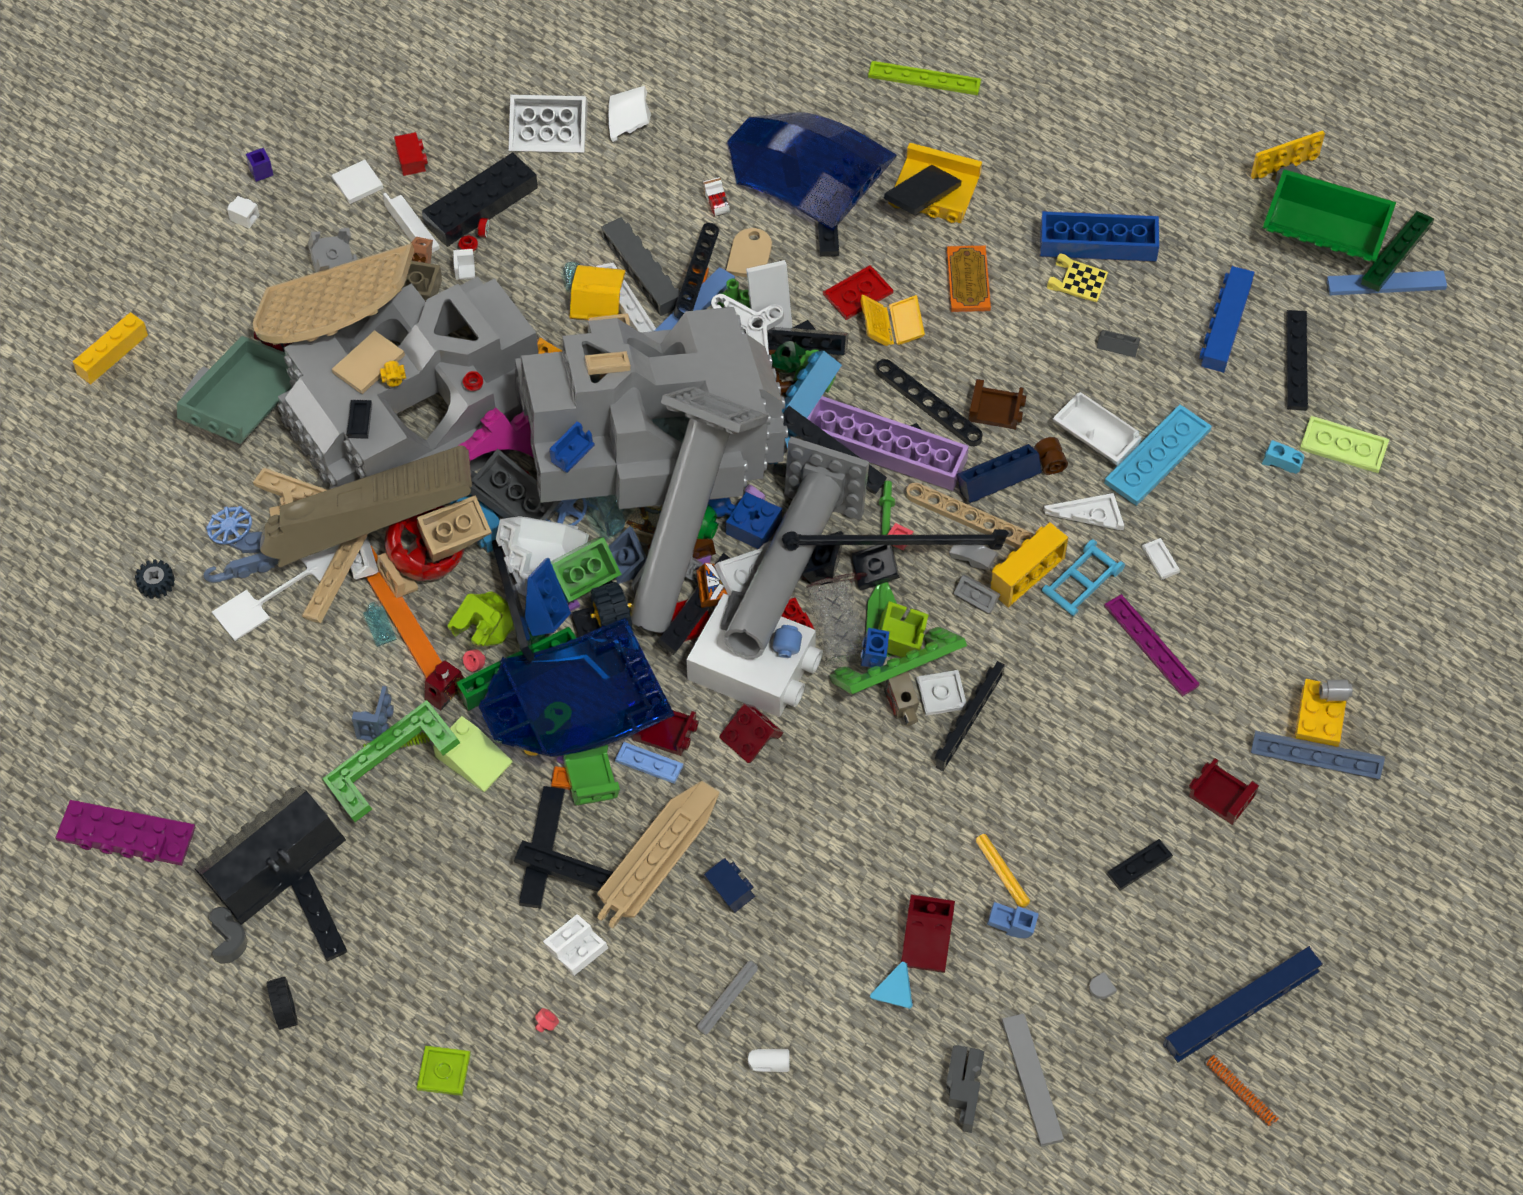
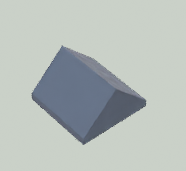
M629 526L608 546L622 574L616 577L618 584L634 579L647 559L633 527Z

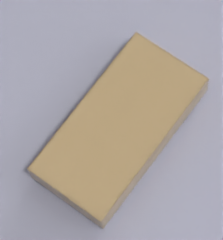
M627 351L585 355L588 375L630 371L631 365Z

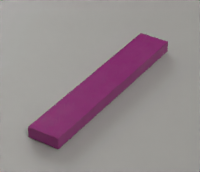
M1122 594L1105 603L1104 607L1182 697L1199 687V682Z

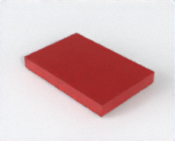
M869 265L823 291V295L844 319L848 320L862 311V295L879 302L893 294L894 290Z

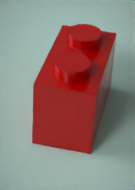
M413 132L394 136L403 176L425 172V165L428 164L426 153H422L424 146L422 139H418L417 133Z

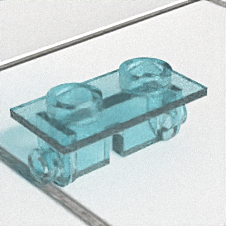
M375 602L370 603L367 611L363 614L376 646L378 647L397 640L384 607L379 606Z

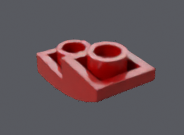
M796 597L789 599L782 617L814 629L808 615L802 611Z

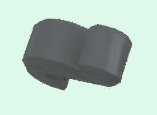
M216 907L210 912L209 920L212 922V927L226 941L214 949L212 955L214 960L220 964L231 963L238 959L246 950L248 939L243 926L234 921L231 911L226 907Z

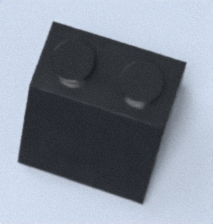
M838 531L829 535H843L844 533ZM816 545L802 575L811 583L826 578L833 579L840 560L842 545ZM831 581V582H825V583H822V584H820V585L830 584V583H833V581Z

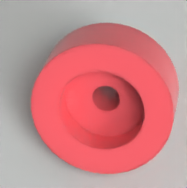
M477 649L467 651L463 656L464 666L471 672L480 670L485 664V656Z
M542 1008L535 1016L538 1022L536 1029L539 1032H543L545 1029L553 1031L559 1024L558 1018L548 1009Z

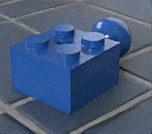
M745 492L737 506L731 504L729 497L709 499L708 502L716 511L717 517L730 516L726 521V535L757 549L770 540L782 522V508L748 492Z

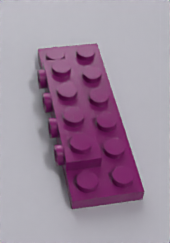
M70 800L55 838L60 842L79 845L80 848L85 850L96 848L105 854L116 852L126 858L136 856L150 863L156 860L182 866L196 826L191 823Z

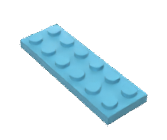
M1179 405L1105 478L1104 484L1137 506L1211 431L1212 426L1182 405Z

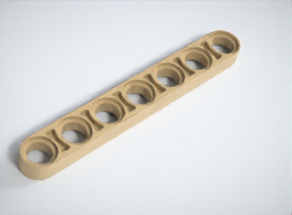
M911 483L907 486L906 497L909 501L983 534H992L994 529L1011 531L1013 535L1007 537L1005 543L1017 549L1021 547L1022 543L1020 541L1022 539H1031L1034 534L920 483ZM918 490L921 494L919 496H912L910 491ZM930 498H937L939 503L930 504L928 500ZM955 506L958 510L951 513L946 508ZM967 514H973L976 517V519L973 521H969L965 518V516ZM991 522L994 524V527L987 529L983 524Z

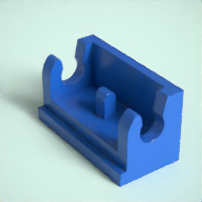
M578 421L550 448L551 462L567 473L595 446L592 433L588 430L585 434L582 430V424Z

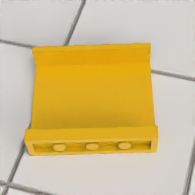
M909 143L907 158L895 187L930 165L938 167L962 180L961 186L923 209L920 213L927 214L932 218L946 219L950 223H962L981 175L982 161ZM888 201V204L892 205L895 208H899L898 206Z

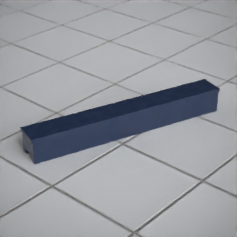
M1308 946L1165 1037L1164 1048H1167L1177 1063L1318 974L1320 972L1318 968L1323 963L1311 950L1312 948Z

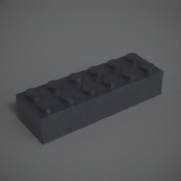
M512 152L423 209V223L448 247L476 229L481 218H488L490 220L538 188L537 174Z

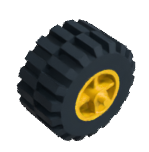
M617 582L592 588L591 602L594 613L591 614V618H596L602 635L609 639L631 632L632 620L629 607H632V604L627 603L621 586Z

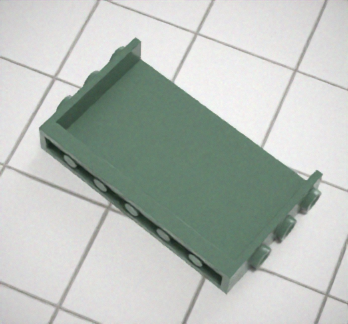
M241 336L178 401L177 419L241 444L279 403L278 396L292 389L289 382L292 379L286 370L289 367L284 361L285 352Z

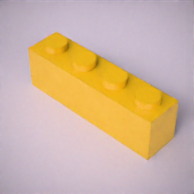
M133 313L127 314L73 360L77 375L91 385L148 336L145 323Z

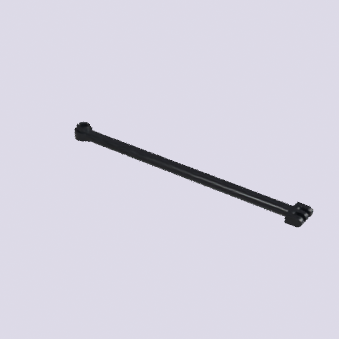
M994 529L992 534L801 535L790 531L783 535L782 542L784 547L790 551L796 550L799 545H988L992 550L1002 549L1009 532L1004 529Z

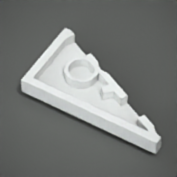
M1114 493L1044 506L1045 515L1124 530V523Z

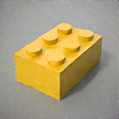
M1305 679L1295 739L1339 747L1346 701H1326L1321 699L1319 693L1320 681Z

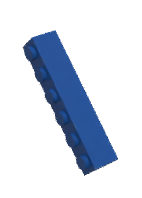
M1232 266L1230 273L1225 274L1223 284L1226 286L1225 288L1221 287L1218 299H1221V302H1216L1213 313L1217 315L1216 318H1211L1209 329L1212 330L1211 333L1207 332L1204 344H1207V346L1201 349L1199 357L1202 360L1201 367L1225 372L1251 289L1254 271Z

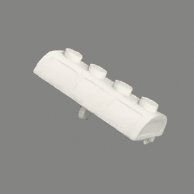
M1081 392L1077 393L1053 418L1055 424L1071 433L1074 437L1093 448V450L1117 466L1139 445L1142 438L1138 430Z

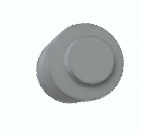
M1347 679L1320 682V698L1326 701H1348L1353 693L1352 684H1349Z

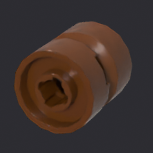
M1048 437L1036 443L1034 449L1039 453L1040 465L1044 474L1060 473L1067 468L1068 461L1062 452L1063 449L1058 438Z

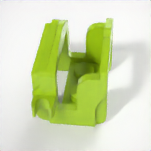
M492 591L484 594H468L447 626L456 637L459 633L466 631L473 623L477 625V630L471 639L472 644L476 647L502 644L508 634L515 629L508 602Z

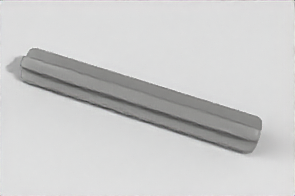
M748 961L697 1025V1029L702 1034L706 1035L710 1032L757 972L758 966L755 963Z

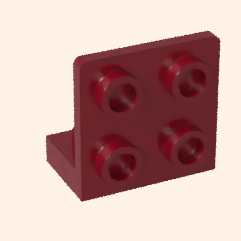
M743 704L719 738L747 763H751L771 737L779 739L784 732L755 706Z

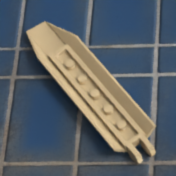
M701 781L668 802L597 894L605 906L598 914L597 919L600 921L605 919L610 909L617 912L609 922L611 928H614L619 923L622 916L635 918L706 826L719 796V791Z

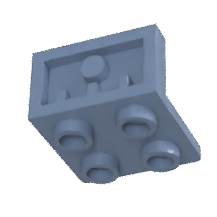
M382 686L375 714L366 711L353 712L352 722L356 739L373 741L389 729L387 721L388 717L392 718L394 705H391L392 696L388 693L387 686Z

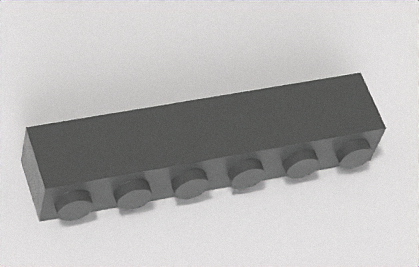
M620 217L601 226L602 238L659 315L663 316L673 311L680 290L674 288L670 277L662 272L660 264L653 260L649 249L644 248L638 235L635 236L631 225Z

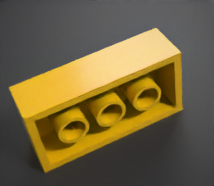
M1049 522L1045 527H1040L1031 539H1026L1016 552L1012 551L1002 564H997L992 570L990 584L992 590L1001 594L998 600L1009 608L1063 561L1066 555L1068 536Z

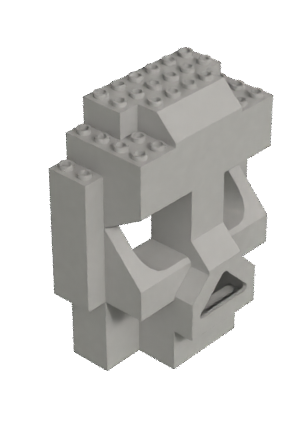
M476 277L462 285L456 284L427 299L426 302L411 283L403 287L402 291L379 308L378 313L375 315L366 316L351 325L341 328L334 335L327 336L325 334L311 342L303 340L284 347L286 354L284 361L289 367L286 370L292 379L289 381L292 389L278 396L280 403L278 409L282 415L280 418L286 428L290 427V433L294 441L299 440L301 443L300 448L303 454L310 456L309 460L315 470H320L319 475L324 484L329 483L331 486L329 489H333L457 447L468 440L476 430L484 426L480 420L488 411L493 410L495 407L511 422L516 415L523 412L522 402L518 403L515 390V359L521 358L522 355L538 354L536 332L495 278L483 284L479 277ZM469 325L478 337V340L471 341L447 337L446 335ZM375 330L386 339L401 343L397 347L404 351L405 356L398 363L399 366L404 365L406 379H402L400 385L391 387L387 385V382L382 383V378H380L366 392L361 394L333 374L332 368ZM470 371H476L483 377V386L477 391H469L463 386V378ZM439 392L449 408L442 421L425 440L411 431L396 414ZM351 400H372L368 439L347 438ZM509 449L500 450L505 455L510 453ZM495 451L482 454L471 460V470L475 472L482 468Z
M734 307L686 311L672 330L639 332L618 318L592 320L588 322L587 334L563 336L562 352L522 355L521 358L515 359V390L518 403L522 402L524 416L528 415L530 423L531 447L537 469V489L541 503L616 495L619 509L663 505L682 442L662 431L651 419L685 416L686 413L680 410L679 412L668 410L667 405L662 404L661 400L664 394L692 386L769 415L766 424L737 433V435L730 433L710 499L743 496V487L747 486V480L763 479L764 470H767V463L783 462L784 453H787L785 438H788V428L783 425L784 416L782 409H785V399L783 396H780L781 388L780 383H776L775 368L772 369L771 355L767 354L765 346L746 334L743 328H740V315H736ZM627 351L631 365L630 371L608 373L601 380L600 374L588 375L585 355ZM578 421L582 424V430L585 434L588 430L592 433L595 446L567 473L551 462L550 448Z

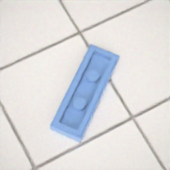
M626 742L623 743L615 759V762L674 784L683 768V763Z

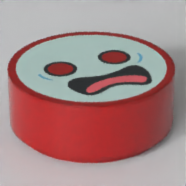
M481 218L479 221V237L487 238L490 227L488 218Z

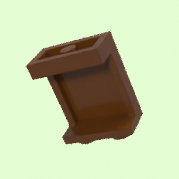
M976 379L969 411V421L1016 430L1017 423H1021L1023 411H1020V408L1025 407L1027 395H1023L1024 388L1020 387L1019 393L985 388L984 380Z

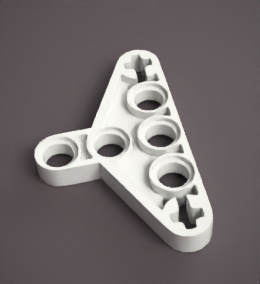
M724 294L715 295L711 300L712 309L722 308L720 305H717L718 302L724 303L725 308L734 307L736 315H740V328H743L746 334L765 346L769 355L767 330L783 321L784 312L782 307L773 304L756 312ZM772 311L780 312L778 318H771L769 315ZM760 320L763 322V325L760 328H755L752 326L753 322Z

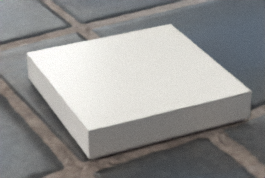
M366 160L331 175L332 180L349 204L383 189V184Z
M958 670L917 677L925 716L965 709L967 702Z

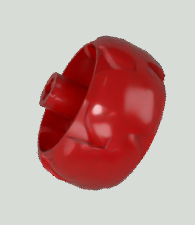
M445 506L436 507L388 526L385 533L386 553L389 560L402 575L417 581H435L448 575L460 562L465 548L444 558L439 563L433 564L431 562L424 565L428 550L418 530L417 517ZM404 528L417 536L410 544L409 551L404 549L401 543V533Z

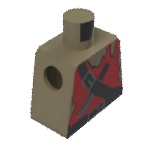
M908 671L887 679L884 692L896 719L903 717L907 726L917 723L916 712L919 700Z

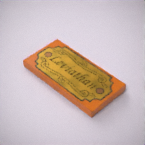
M986 245L947 246L951 312L991 311Z

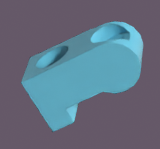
M1272 440L1262 464L1266 466L1274 465L1296 474L1300 472L1305 457L1300 451Z

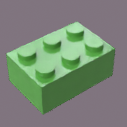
M604 537L594 538L551 561L567 603L590 592L592 588L599 587L622 575Z

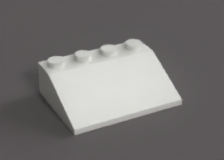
M510 95L509 151L584 153L588 106L586 96Z

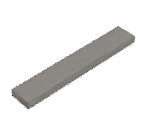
M1019 1014L1002 1018V1024L1040 1146L1063 1142L1064 1138L1025 1015Z

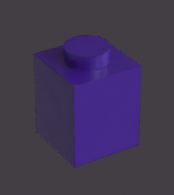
M264 147L246 153L249 170L256 182L274 175L271 161Z

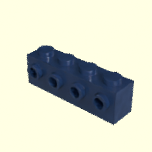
M1027 444L958 473L961 495L971 503L1042 473L1039 453L1030 444Z

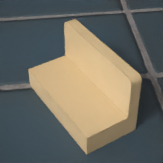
M386 553L378 555V571L396 598L418 590L416 582L398 572L396 566L389 560Z

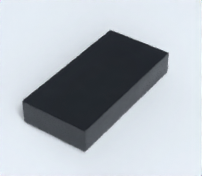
M351 400L347 438H369L372 400Z

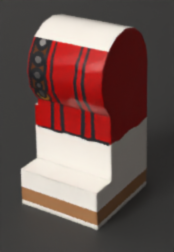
M720 177L703 181L704 194L714 216L729 213L730 208Z

